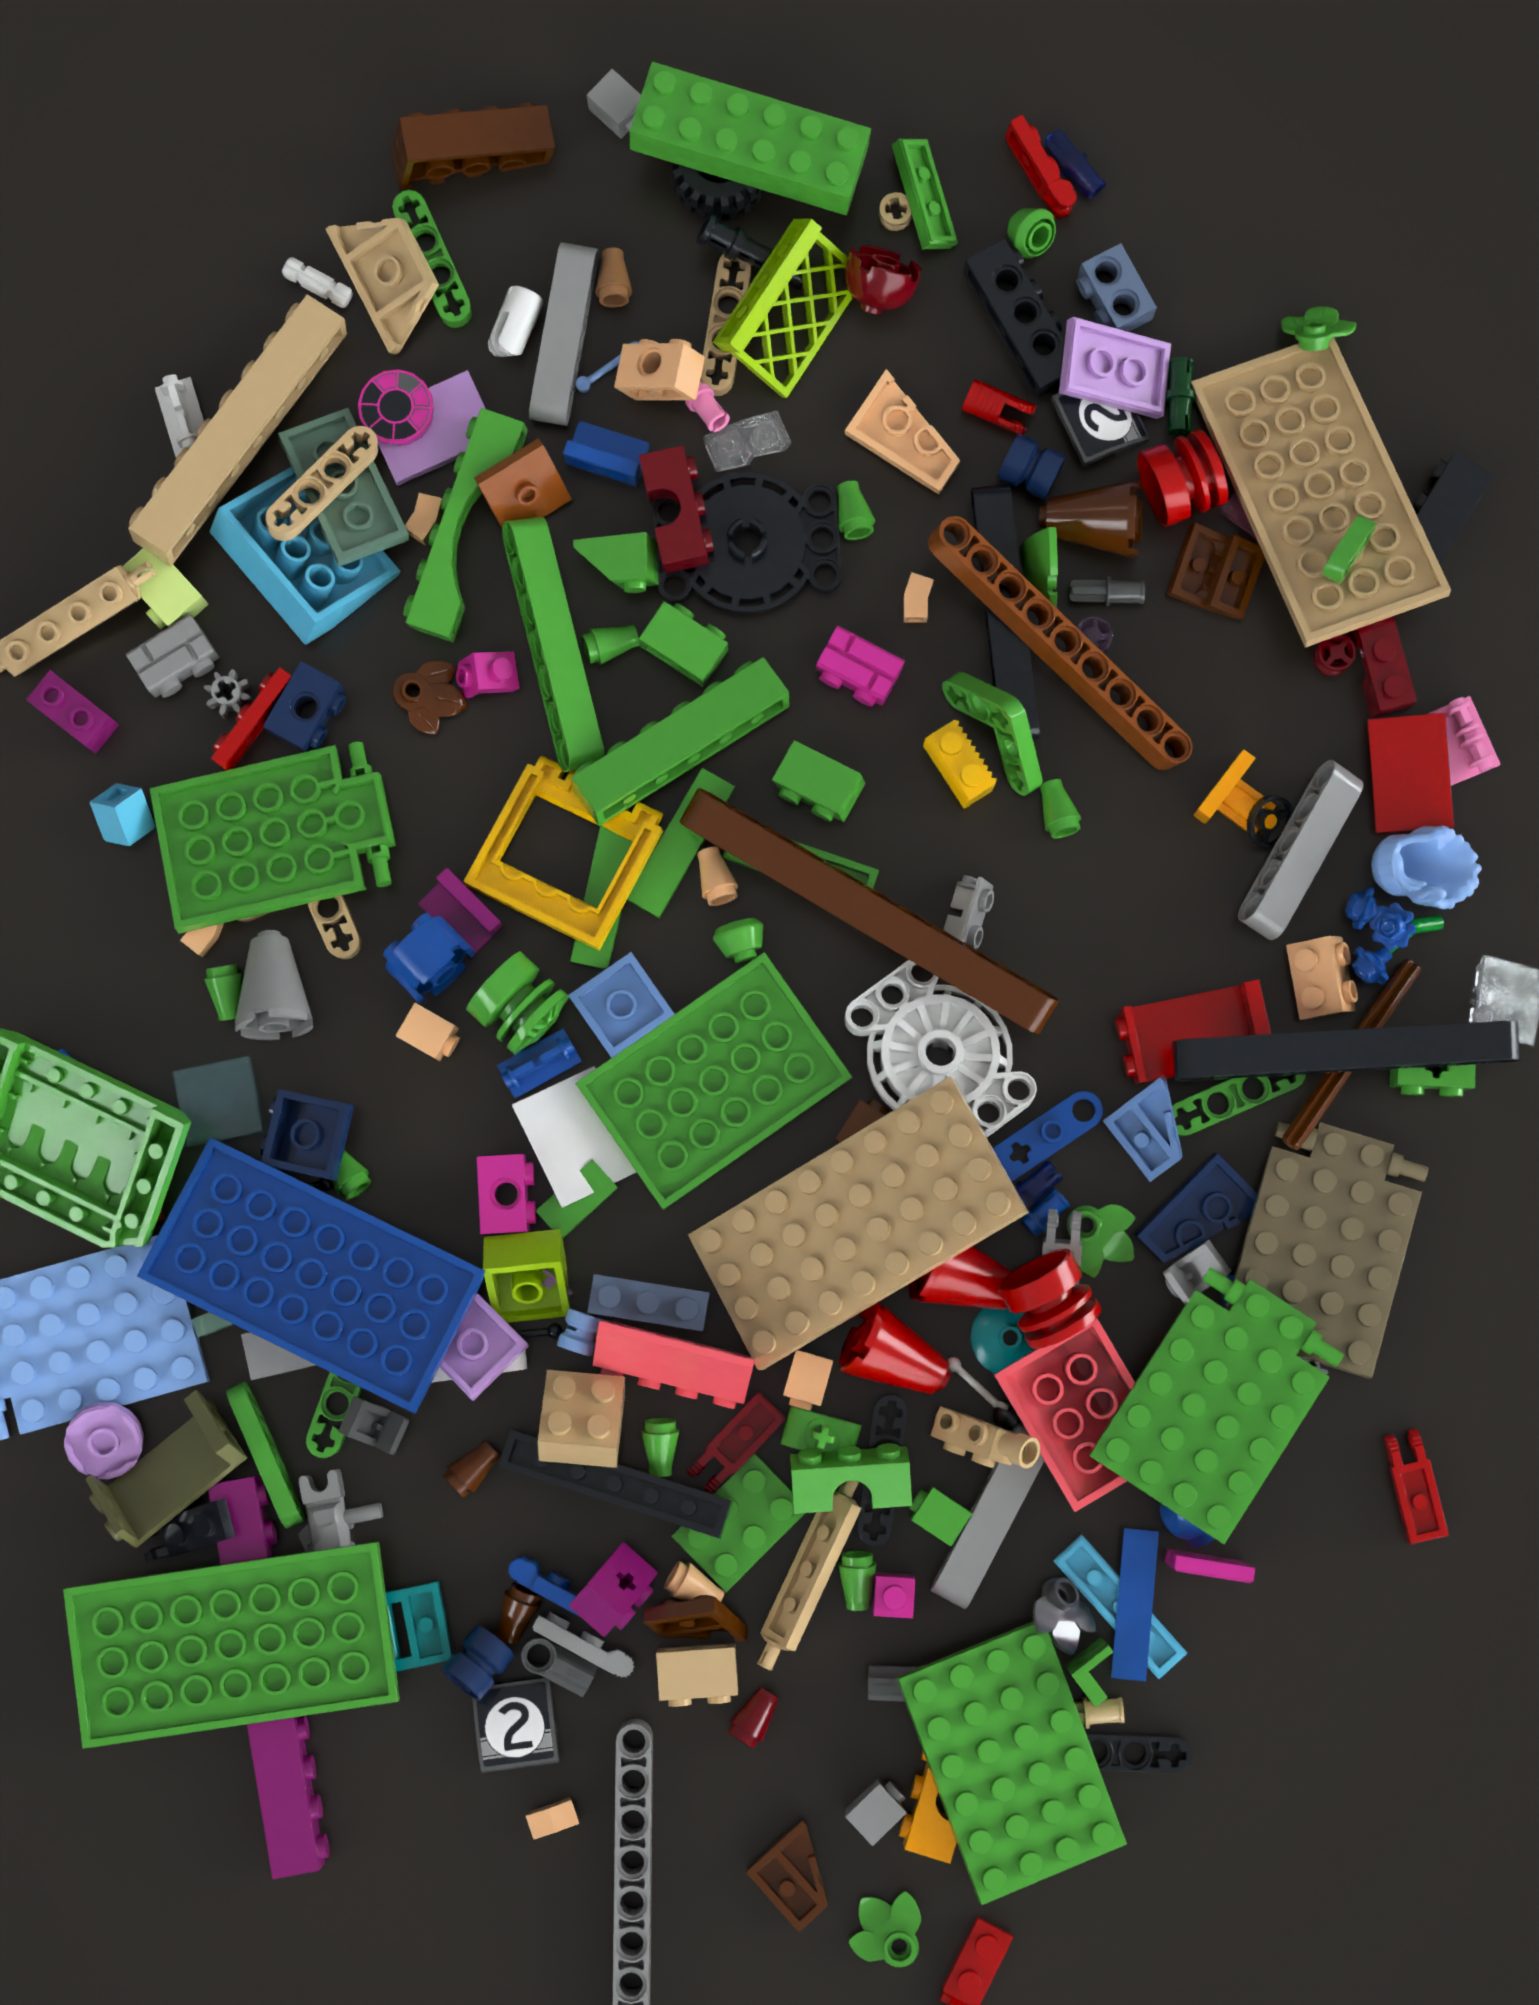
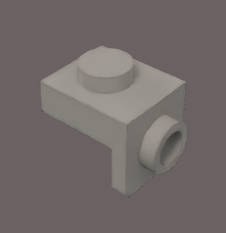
M1208 1239L1173 1262L1163 1272V1275L1166 1278L1165 1282L1169 1291L1186 1304L1194 1290L1201 1293L1210 1287V1285L1202 1281L1203 1276L1210 1267L1225 1277L1231 1272V1269Z

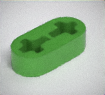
M1359 514L1333 551L1323 569L1322 575L1340 584L1367 545L1377 523Z

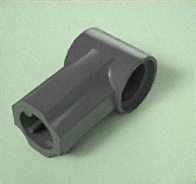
M533 1635L522 1645V1663L529 1672L539 1674L581 1697L584 1696L594 1679L598 1666L542 1635ZM535 1644L545 1645L550 1651L549 1659L543 1664H533L527 1657L528 1650Z
M869 1665L868 1700L905 1702L896 1677L921 1666Z

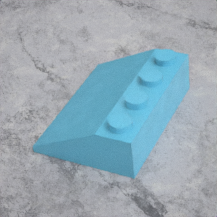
M292 467L219 507L209 532L306 645L337 626L395 579L401 571L383 550L338 567L316 518L292 540L279 541L273 538L267 530L266 512L297 481ZM301 491L299 499L304 503H308L303 491ZM291 503V505H292V513H293V512L296 510V508H295L294 505ZM290 515L286 519L276 518L278 527L283 523L287 526L291 525Z

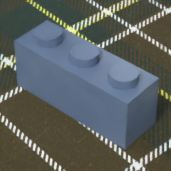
M594 1274L587 1313L704 1331L710 1292Z

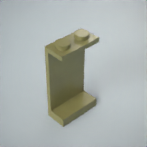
M197 1390L184 1399L193 1417L136 1462L135 1466L116 1478L108 1486L92 1474L85 1479L92 1491V1494L89 1496L90 1501L99 1512L105 1514L108 1521L104 1525L116 1541L119 1542L124 1539L137 1548L247 1459L216 1406Z

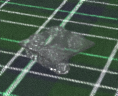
M1483 955L1480 965L1475 967V970H1477L1475 985L1478 987H1472V992L1477 994V998L1470 999V1003L1474 1004L1475 1008H1471L1467 1023L1518 1021L1519 1042L1534 1046L1539 1017V969Z

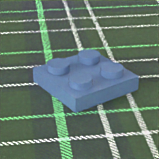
M632 952L568 995L611 1058L674 1015V1012Z

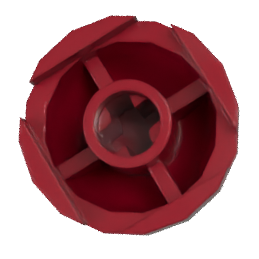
M861 245L859 252H857L853 246L850 249L846 262V288L852 297L861 303V309L872 314H881L882 310H894L905 305L912 298L918 286L922 268L911 259L909 266L899 262L901 254L891 250Z

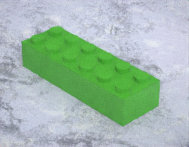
M652 62L629 134L630 150L847 216L868 150L871 128Z

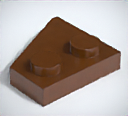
M699 1595L694 1600L684 1602L667 1600L661 1602L658 1606L644 1608L643 1622L663 1638L710 1640L711 1631L729 1632L734 1636V1641H747L748 1626L714 1596Z
M801 1818L746 1869L748 1876L798 1932L804 1929L828 1906L808 1827L804 1819Z

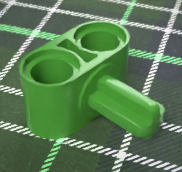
M790 1406L780 1444L798 1450L818 1449L821 1452L837 1451L845 1446L856 1447L862 1425Z

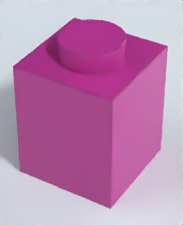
M875 1572L872 1607L874 1616L913 1619L914 1574Z

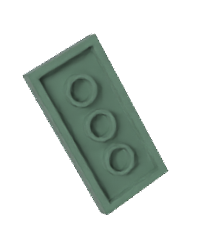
M349 408L278 433L279 442L297 480L349 429L357 426ZM357 441L354 442V452L360 447L365 450L368 449L365 441L361 444ZM351 454L349 458L353 463V455ZM374 461L316 517L338 567L409 541V533ZM332 463L325 468L324 472L331 478H339L345 474L346 468L339 463ZM307 488L303 490L309 504L315 503L320 498V493L315 489Z

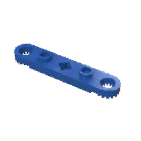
M1076 1092L995 1146L993 1150L1011 1182L1096 1126L1103 1115L1102 1103L1091 1092ZM1087 1100L1093 1106L1094 1114L1089 1121L1081 1122L1074 1117L1072 1108L1076 1101ZM1017 1143L1019 1147L1028 1146L1030 1151L1026 1154L1028 1160L1026 1163L1023 1164L1020 1160L1013 1162L1010 1159L1009 1155L1013 1153L1012 1144Z

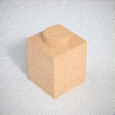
M414 1003L396 1034V1037L438 1061L442 1059L443 1055L449 1057L460 1037L455 1035L459 1029L458 1027L417 1003Z
M800 1350L795 1351L783 1393L784 1396L790 1397L789 1405L811 1411L813 1404L821 1406L833 1360Z

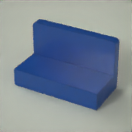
M580 421L573 440H567L563 456L567 465L637 487L642 472L639 455L648 453L650 446L646 441Z

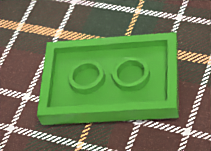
M755 1453L713 1494L733 1501L721 1539L682 1526L671 1536L725 1592L805 1514H794L792 1490Z

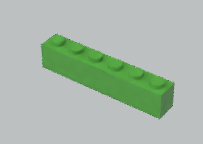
M764 657L754 663L749 661L740 666L734 676L726 681H717L704 690L703 695L692 702L685 701L680 703L672 710L671 715L660 722L653 721L645 725L640 730L639 735L628 742L620 741L608 750L607 755L596 762L589 761L581 765L576 770L575 775L571 777L574 792L598 826H601L789 708V691Z

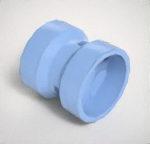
M569 1308L565 1318L568 1324L565 1332L559 1335L556 1345L593 1357L595 1351L594 1340L599 1321L604 1319Z

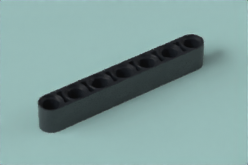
M1001 484L971 488L974 529L1021 573L1010 485ZM978 560L979 571L984 572L983 564ZM999 584L1001 594L1011 599L1009 588ZM983 603L993 686L1013 695L1020 701L1027 714L1033 740L1039 739V719L1030 647Z

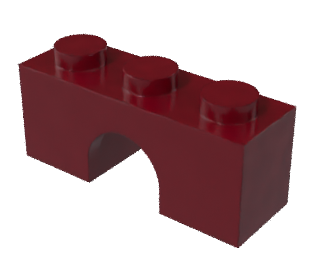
M683 445L639 455L649 501L671 499L681 507L680 514L673 523L655 528L665 574L710 564L707 552L714 551L709 528L702 530L699 517L706 515L702 492L694 493L691 481L698 478L694 456L686 457Z
M1394 616L1347 632L1348 637L1358 647L1363 660L1365 678L1361 684L1371 719L1410 709L1417 702Z

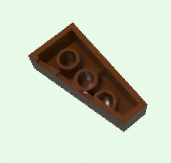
M527 102L518 104L514 108L499 109L497 106H485L478 111L463 112L461 109H448L441 114L426 115L423 112L408 113L404 117H399L391 151L398 189L402 191L412 189L411 182L429 178L430 185L445 183L444 178L454 173L462 172L467 175V178L482 176L481 174L488 172L492 166L497 165L498 169L504 172L546 164L551 160L555 143L547 105L536 106L534 103Z

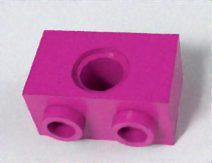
M526 1155L478 1156L477 1177L480 1234L530 1232V1224H536L535 1201H529L528 1185H534L533 1162H527ZM510 1183L517 1189V1199L511 1205L505 1206L499 1202L497 1193L502 1185Z

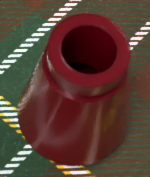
M759 1687L757 1692L752 1695L729 1721L732 1725L727 1733L754 1750L757 1743H762L779 1699L767 1690Z

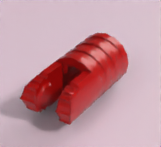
M974 379L961 410L1015 434L1020 433L1024 435L1027 428L1022 423L1000 415L1005 404H1008L1023 413L1033 414L1037 405Z

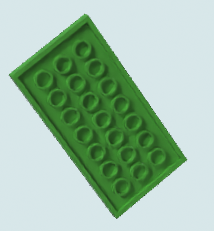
M379 1541L63 1589L83 1749L393 1703L400 1700Z

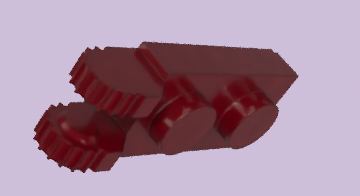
M758 1391L705 1447L706 1451L686 1473L691 1478L699 1475L714 1456L724 1468L706 1483L704 1490L712 1494L730 1474L734 1475L787 1417Z

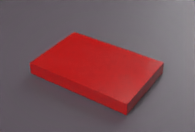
M1445 713L1368 719L1376 834L1409 832L1423 826L1437 827L1444 825L1454 828Z

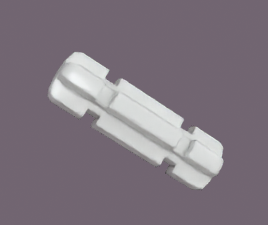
M290 257L286 261L282 269L283 276L294 283L299 281L301 287L326 300L330 298L332 300L331 303L341 308L347 307L353 296L350 287L340 282L336 284L334 282L335 279L310 266L305 268L304 263L294 257Z

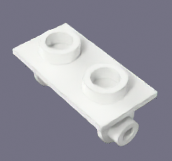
M172 374L163 377V384L155 387V391L174 454L177 458L178 454L185 447L190 448L197 439V431L204 422V418L191 377L178 380L177 375Z

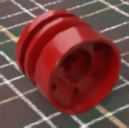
M1197 429L1190 432L1188 440L1182 435L1176 437L1174 440V455L1168 446L1163 443L1142 450L1137 454V467L1144 493L1155 517L1162 526L1168 527L1188 519L1191 516V502L1201 513L1207 512L1210 509V504L1217 508L1228 502V488L1223 465L1210 438L1203 430Z
M1069 1249L1054 1250L1027 1262L1005 1277L998 1285V1291L1009 1311L1014 1314L1025 1312L1018 1320L1017 1326L1020 1331L1026 1332L1025 1340L1030 1348L1039 1349L1057 1344L1086 1328L1101 1313L1102 1307L1096 1298L1091 1297L1092 1289L1090 1285H1075L1082 1277V1271Z

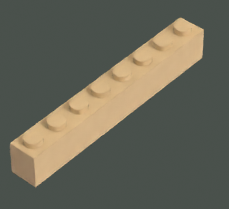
M308 294L300 304L295 303L291 306L282 328L278 333L274 331L268 336L263 346L264 351L256 361L251 360L246 365L241 375L242 380L234 390L229 389L223 395L219 403L220 409L212 419L207 418L201 424L197 431V439L190 448L185 447L178 454L174 462L175 468L168 477H162L158 480L152 490V498L146 506H140L133 513L128 528L133 542L169 566L173 565L345 338L347 331L345 319Z

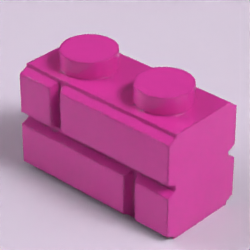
M837 626L816 664V672L821 674L819 679L828 686L839 689L843 685L854 691L853 697L857 701L873 707L874 703L883 706L903 670L905 660Z

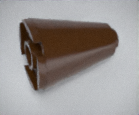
M1132 480L1051 497L1048 499L1047 506L1041 505L1040 528L1056 527L1057 539L1127 557H1138L1140 551L1133 549L1134 542L1142 541L1144 506L1143 499H1137L1136 490H1143L1142 482Z

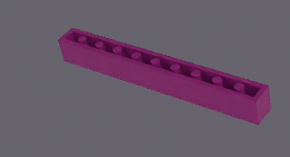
M261 1475L220 1481L208 1490L210 1502L226 1499L235 1537L217 1543L220 1565L274 1557L272 1544L277 1543V1532L274 1521H268L266 1505H270L271 1498L264 1482L261 1481ZM306 1716L247 1724L272 1879L319 1871L325 1864V1858H329V1843L327 1835L320 1834L318 1819L323 1817V1807L320 1795H314L311 1779L316 1778V1765L313 1755H307L305 1740L310 1738L308 1719Z

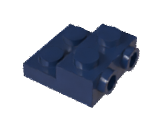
M278 1089L277 1096L272 1100L269 1109L271 1122L268 1134L264 1136L260 1147L261 1162L271 1167L337 1181L355 1105Z

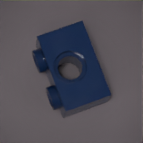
M300 661L263 727L269 734L302 752L311 751L312 748L318 749L327 735V729L325 728L327 722L332 715L337 716L345 704L346 696H344L346 689L339 681ZM307 702L317 704L316 713L312 717L301 718L299 716V710L303 704Z

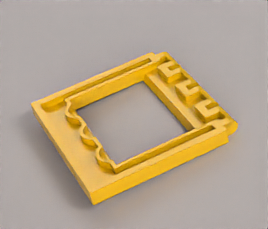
M540 756L535 766L527 764L463 882L465 886L600 951L663 833L662 827L658 826L663 813L638 802L632 813L628 812V808L602 824V826L617 835L632 841V844L598 908L500 861L535 796L597 824L574 792L571 777L575 775L576 771H570L564 781L562 777L565 772L562 771L559 763Z

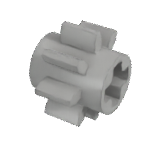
M231 669L228 676H221L215 672L214 677L216 680L212 686L204 685V689L213 697L207 701V706L210 709H214L220 705V715L225 719L229 711L239 713L245 702H253V699L244 691L251 686L250 682L247 679H243L237 683L238 674L233 669ZM230 687L233 690V698L228 701L225 698L224 690Z

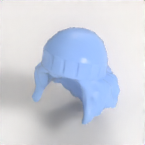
M1444 825L1437 827L1423 826L1415 829L1410 834L1388 836L1376 847L1371 862L1373 878L1377 885L1385 892L1394 896H1408L1415 904L1439 909H1452L1455 903L1464 901L1466 897L1471 896L1479 885L1477 875L1482 869L1481 865L1476 863L1478 859L1477 853L1472 850L1468 842L1464 841L1462 834L1455 835L1453 829Z

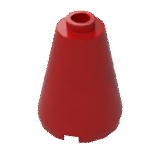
M972 1246L909 1283V1296L912 1300L918 1302L1005 1310L1007 1306L998 1291V1285L1013 1271Z
M877 1302L860 1313L859 1316L865 1320L858 1329L852 1326L846 1337L839 1357V1364L843 1366L840 1368V1371L848 1375L929 1395L933 1394L936 1390L942 1391L945 1388L951 1375V1370L947 1369L948 1360L884 1305Z

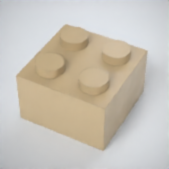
M547 1370L538 1434L539 1461L617 1468L625 1401V1377Z

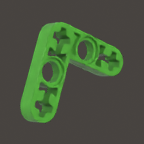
M961 671L942 683V691L952 707L994 728L1005 774L1011 787L1022 796H1026L1040 787L1043 782L1027 714L1020 701L1013 695Z

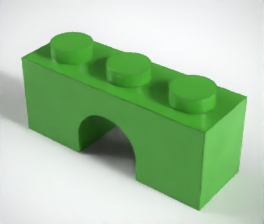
M887 1443L873 1449L845 1446L837 1451L821 1452L818 1449H804L798 1454H790L794 1514L833 1511V1494L839 1485L847 1481H858L869 1488L873 1509L912 1506L910 1460L907 1446L900 1447L897 1444Z

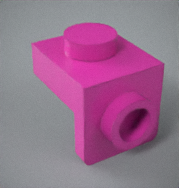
M475 652L458 662L456 680L459 687H461L464 698H472L479 693L514 692L520 688L514 652Z

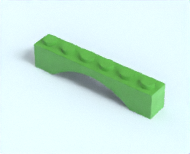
M484 408L480 409L478 417L473 416L466 432V438L470 439L466 452L459 453L454 465L453 472L457 474L453 489L448 487L442 499L441 509L445 511L441 523L434 524L429 536L428 544L432 548L428 560L422 559L417 570L416 580L420 582L415 596L409 595L404 607L403 616L407 617L405 623L410 628L454 643L466 609L458 582L457 548L466 518L472 506L482 494L474 477L522 449L528 433L524 422Z

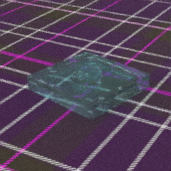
M250 1056L173 1071L179 1108L192 1121L185 1139L187 1147L207 1144L210 1137L217 1141H223L265 1132Z

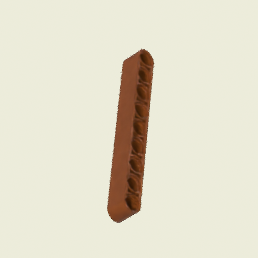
M958 516L948 517L931 532L928 538V545L932 554L1153 767L1159 770H1168L1183 763L1190 757L1193 748L1190 737L966 520ZM944 531L954 535L956 545H952L945 540ZM971 558H977L981 561L984 572H980L973 567ZM999 584L1009 588L1011 599L1001 594ZM1027 611H1032L1036 614L1039 621L1038 625H1034L1028 620ZM1055 637L1063 640L1066 652H1062L1056 647ZM1082 663L1090 666L1093 671V679L1084 674ZM1110 690L1117 692L1121 700L1120 705L1115 704L1111 700ZM1137 716L1142 717L1147 722V731L1142 730L1138 726ZM1165 742L1174 748V758L1166 753L1164 748Z

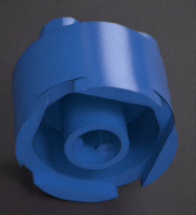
M428 913L421 915L415 920L411 926L413 930L402 941L398 939L391 943L383 953V956L387 959L386 970L418 1003L427 1001L423 995L431 991L437 996L450 986L467 967L462 962L466 954L471 958L474 955V949L442 916L432 918Z

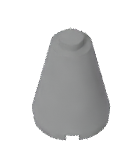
M276 930L261 931L258 933V937L250 941L235 1018L236 1032L240 1030L241 1036L255 1040H280V1032L292 1031V1038L304 1035L312 1030L313 1017L289 939L282 936Z

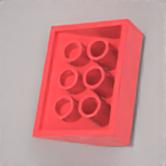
M1097 1318L1075 1335L1057 1344L1034 1349L994 1374L1029 1436L1039 1441L1040 1455L1074 1512L1127 1482L1088 1456L1135 1384Z
M610 1320L599 1321L593 1366L600 1367V1374L623 1376V1374L639 1377L637 1385L660 1390L661 1383L675 1386L676 1395L696 1400L699 1393L714 1396L712 1404L735 1409L736 1402L744 1404L755 1358H751L748 1355Z

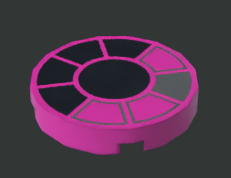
M399 369L383 371L372 377L361 391L358 401L360 420L364 426L374 431L380 443L387 445L399 444V446L409 445L420 439L432 423L434 412L433 397L425 382L411 372Z

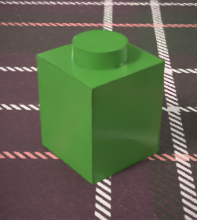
M932 1485L927 1492L920 1489L912 1500V1506L908 1507L913 1511L910 1516L911 1521L950 1547L972 1515L970 1510Z

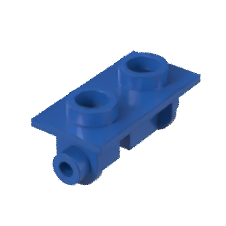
M563 1028L496 1066L506 1086L509 1087L516 1099L581 1063L582 1060Z

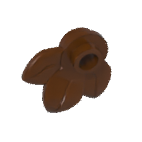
M438 660L425 662L416 673L402 674L394 682L392 687L393 699L400 708L407 710L410 724L418 731L436 735L439 729V717L454 716L466 709L467 703L462 693L454 685L449 684L456 670L455 665ZM407 685H414L418 689L417 697H409L406 694L405 688Z

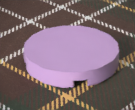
M97 1402L85 1406L73 1416L66 1429L64 1448L68 1460L79 1472L87 1476L88 1474L98 1476V1479H111L122 1476L135 1466L143 1450L144 1433L140 1421L129 1409L117 1403Z

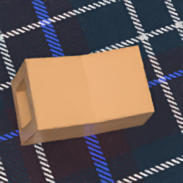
M419 493L415 510L405 524L409 536L425 546L428 544L434 524H440L443 509H441L442 498Z
M911 572L903 597V623H927L928 598L934 579Z
M224 923L188 931L180 941L203 958L218 940Z
M570 1797L531 1810L526 1815L533 1840L579 1824Z

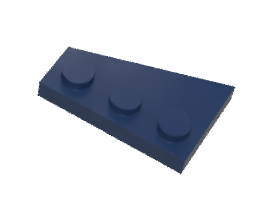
M1214 1152L1134 1235L1159 1261L1165 1263L1204 1243L1206 1239L1219 1232L1237 1226L1241 1221L1250 1217L1258 1194L1218 1153Z

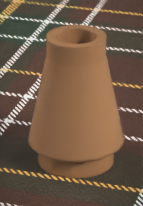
M619 248L604 249L601 252L602 260L595 294L599 297L600 304L605 307L617 308L628 304L629 297L633 291L624 262V252Z

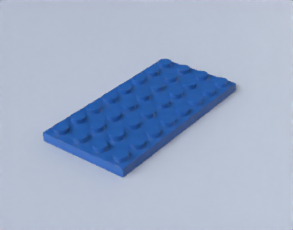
M210 1137L137 1277L416 1414L485 1278V1270Z

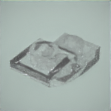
M778 410L725 426L720 431L709 433L703 438L716 472L750 465L754 457L786 451L791 444Z

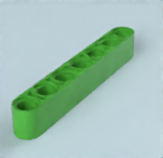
M542 516L505 521L502 527L503 543L557 760L563 772L576 771L586 762H596L605 756L549 527Z

